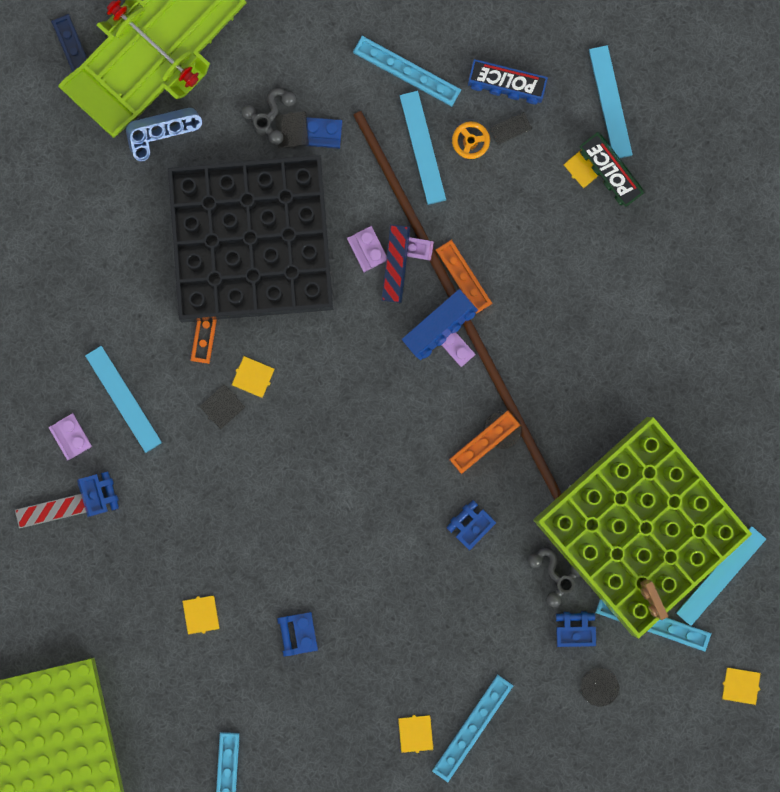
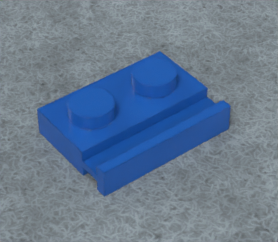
M304 117L302 145L340 149L342 120Z

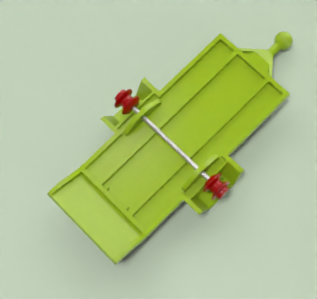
M114 0L107 7V15H113L107 21L97 24L109 37L80 67L68 75L58 87L114 138L130 122L135 121L165 89L175 99L185 97L206 75L210 65L199 53L208 43H212V39L230 20H234V16L246 4L245 0H125L122 6H120V0Z

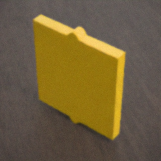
M580 151L564 164L565 168L571 173V177L575 178L583 189L598 177L591 168L593 166L589 159L586 161Z
M244 356L239 369H236L237 373L232 386L263 398L267 386L271 384L269 381L275 369Z
M197 596L196 599L183 601L188 634L199 632L204 634L206 631L220 629L214 596L202 598Z
M727 668L725 681L722 683L724 685L722 699L756 705L757 694L760 690L759 680L761 673Z
M413 715L412 717L398 718L401 753L414 751L419 753V751L433 750L430 715L418 717Z

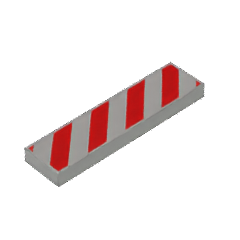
M79 494L16 509L15 513L20 529L86 513L82 496Z

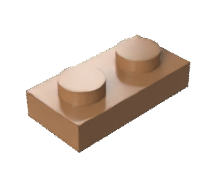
M648 579L640 582L642 586L640 591L644 599L649 601L650 606L648 608L651 615L660 620L667 618L668 614L653 582Z

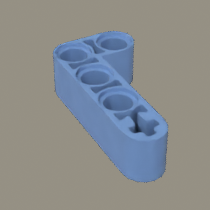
M185 108L132 121L126 127L130 151L137 161H145L150 156L148 142L198 130L202 125V119L195 109ZM177 121L175 125L170 126L172 122ZM154 126H158L156 130H151ZM140 130L138 134L133 135L135 131ZM143 147L142 151L136 152L138 148Z

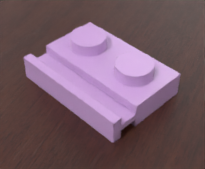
M372 226L347 238L363 272L386 262L387 256Z
M73 413L49 427L67 460L92 447Z

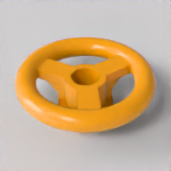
M472 121L465 122L455 129L452 136V144L460 156L467 159H475L481 157L488 150L490 136L483 125ZM466 128H477L482 132L483 136L470 134ZM460 132L464 136V150H462L458 145V136ZM472 138L474 143L470 144L467 140ZM478 142H484L483 147L478 152L469 153L470 150L477 147Z

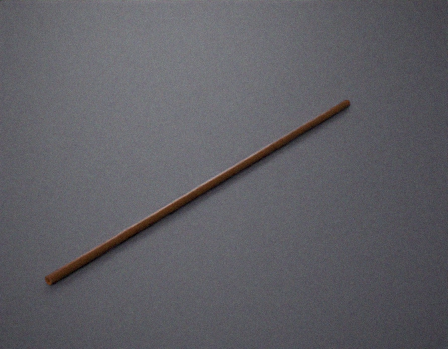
M362 111L355 113L353 116L417 238L429 241ZM433 248L431 260L429 261L448 297H451L456 290ZM466 320L463 326L507 410L520 423L517 429L554 500L557 499L562 493L475 326L471 320Z

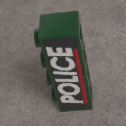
M597 132L579 146L582 149L580 153L586 161L589 159L593 164L591 167L598 176L601 174L604 178L603 184L609 191L611 189L616 194L614 198L620 206L624 205L627 207L645 193L644 189L600 132Z

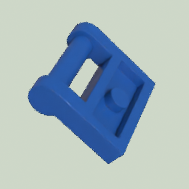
M311 612L277 618L282 633L284 657L318 651ZM292 621L298 647L294 649L291 646L287 623Z

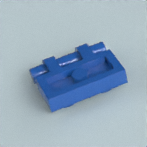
M109 472L101 473L103 481L100 482L97 474L77 480L87 517L107 512L106 504L109 503L111 510L119 509L117 503L119 501L118 496L114 493L112 486L114 482L112 478L110 479ZM102 487L106 489L107 498L103 497Z
M473 500L468 505L466 504L462 508V512L456 518L453 517L450 520L451 523L446 527L451 533L456 528L461 531L456 538L468 550H471L496 524L483 509L478 514L473 511L478 506ZM469 515L472 521L464 527L461 523Z
M564 611L561 614H556V621H564V627H556L557 647L596 646V627L588 626V621H595V613H587V611L570 613V611ZM570 621H581V627H570Z

